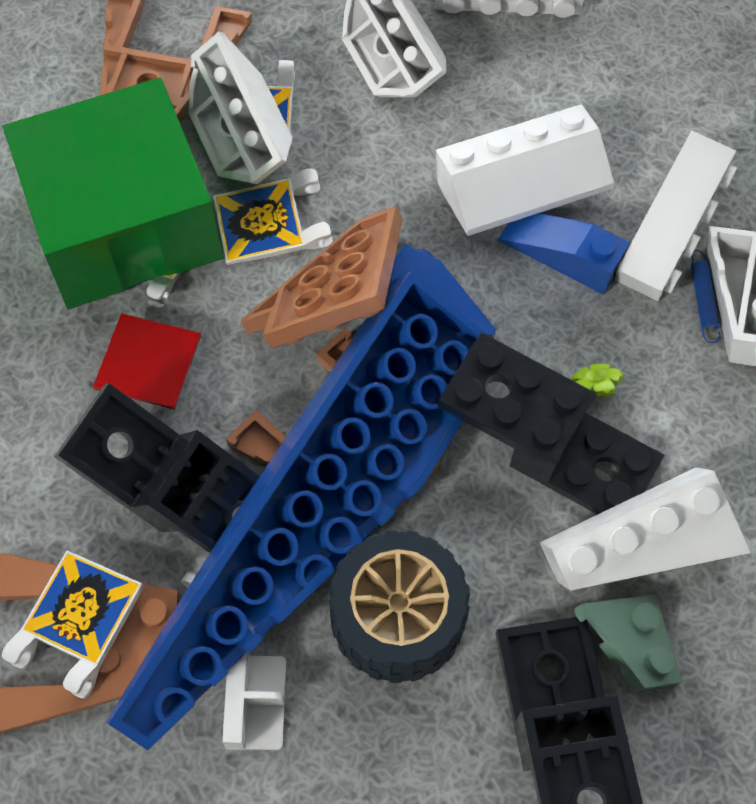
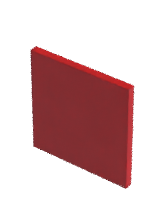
M121 313L93 388L100 391L105 384L110 383L130 399L175 410L199 344L201 333Z

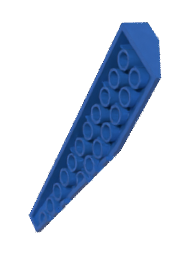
M412 271L390 282L384 309L380 310L376 315L365 319L208 555L106 723L144 749L149 750L195 706V702L211 686L215 687L228 674L227 671L246 653H250L263 641V637L277 623H281L334 573V569L338 566L341 559L343 560L348 555V551L353 546L362 543L379 525H384L396 513L395 510L403 502L412 498L423 487L463 423V420L439 408L438 400L480 333L490 335Z

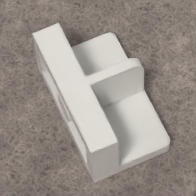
M246 653L227 671L222 743L226 750H281L283 747L286 659L283 656H250L249 653Z

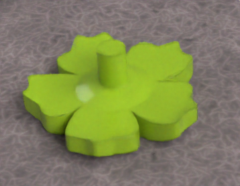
M598 363L592 364L590 369L587 367L580 369L574 373L571 380L597 393V397L605 396L609 398L611 394L616 393L615 386L624 380V375L619 369L611 368L608 364Z

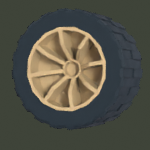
M397 530L386 531L384 534H374L367 537L359 545L353 546L348 551V555L343 560L341 559L336 567L335 577L331 580L329 600L331 629L334 638L338 642L339 650L344 657L346 656L351 661L352 666L359 671L361 670L369 674V677L376 680H387L390 683H401V681L410 680L413 682L422 679L423 676L430 673L432 675L440 669L444 662L449 661L453 656L457 644H460L470 609V606H468L470 591L469 585L465 581V573L461 565H458L454 559V555L429 536L427 538L419 535L418 532H397Z

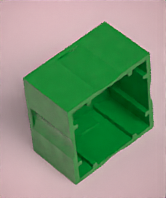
M161 77L2 125L44 256L67 310L123 292L138 283L154 279L157 276L178 274L224 259L212 201Z

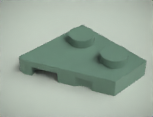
M655 594L582 603L574 609L579 621L583 622L587 619L603 639V642L599 645L611 661L619 666L621 675L635 693L664 689L683 682Z

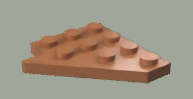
M393 206L360 219L241 319V324L247 333L252 334L264 330V339L270 348H274L285 343L295 344L305 338V336L320 331L328 332L335 330L343 323L360 317H372L384 309L403 220L397 207Z

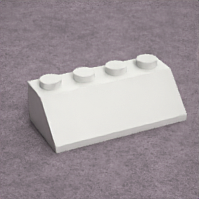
M582 104L436 150L438 184L467 236L614 189V180L600 130Z

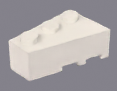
M709 226L706 252L728 360L731 363L756 366V232Z

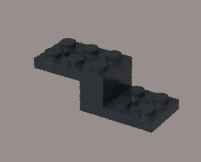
M482 332L438 400V407L514 448L510 467L597 515L645 492L665 456L661 452L589 415L597 393ZM491 382H501L508 387L509 394L503 398H494L488 394L485 387ZM601 461L612 463L617 469V478L611 481L600 479L595 473L594 465Z
M110 383L102 387L54 456L161 532L179 531L208 552L212 551L232 520L233 511L241 506L260 477L200 431L195 430L178 434ZM113 433L121 434L128 442V451L122 458L114 457L108 450L107 442Z
M577 617L497 629L495 636L523 772L532 771L538 804H577L578 795L583 790L597 792L601 796L603 804H643L618 696L605 697L587 619L580 622ZM543 658L557 660L562 666V677L556 681L544 679L538 671V662Z

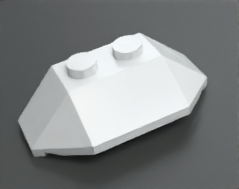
M411 0L346 1L342 41L374 96L417 97L446 73V56Z
M218 31L191 55L193 72L189 87L188 114L217 176L258 184L287 161L293 137L262 74L224 33Z

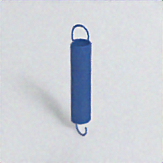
M694 250V252L698 251L704 256V260L695 263L693 254L691 256V269L702 335L707 342L717 343L721 338L720 331L718 332L719 338L716 341H709L704 335L705 327L714 325V330L720 327L709 262L706 261L704 253L700 250Z

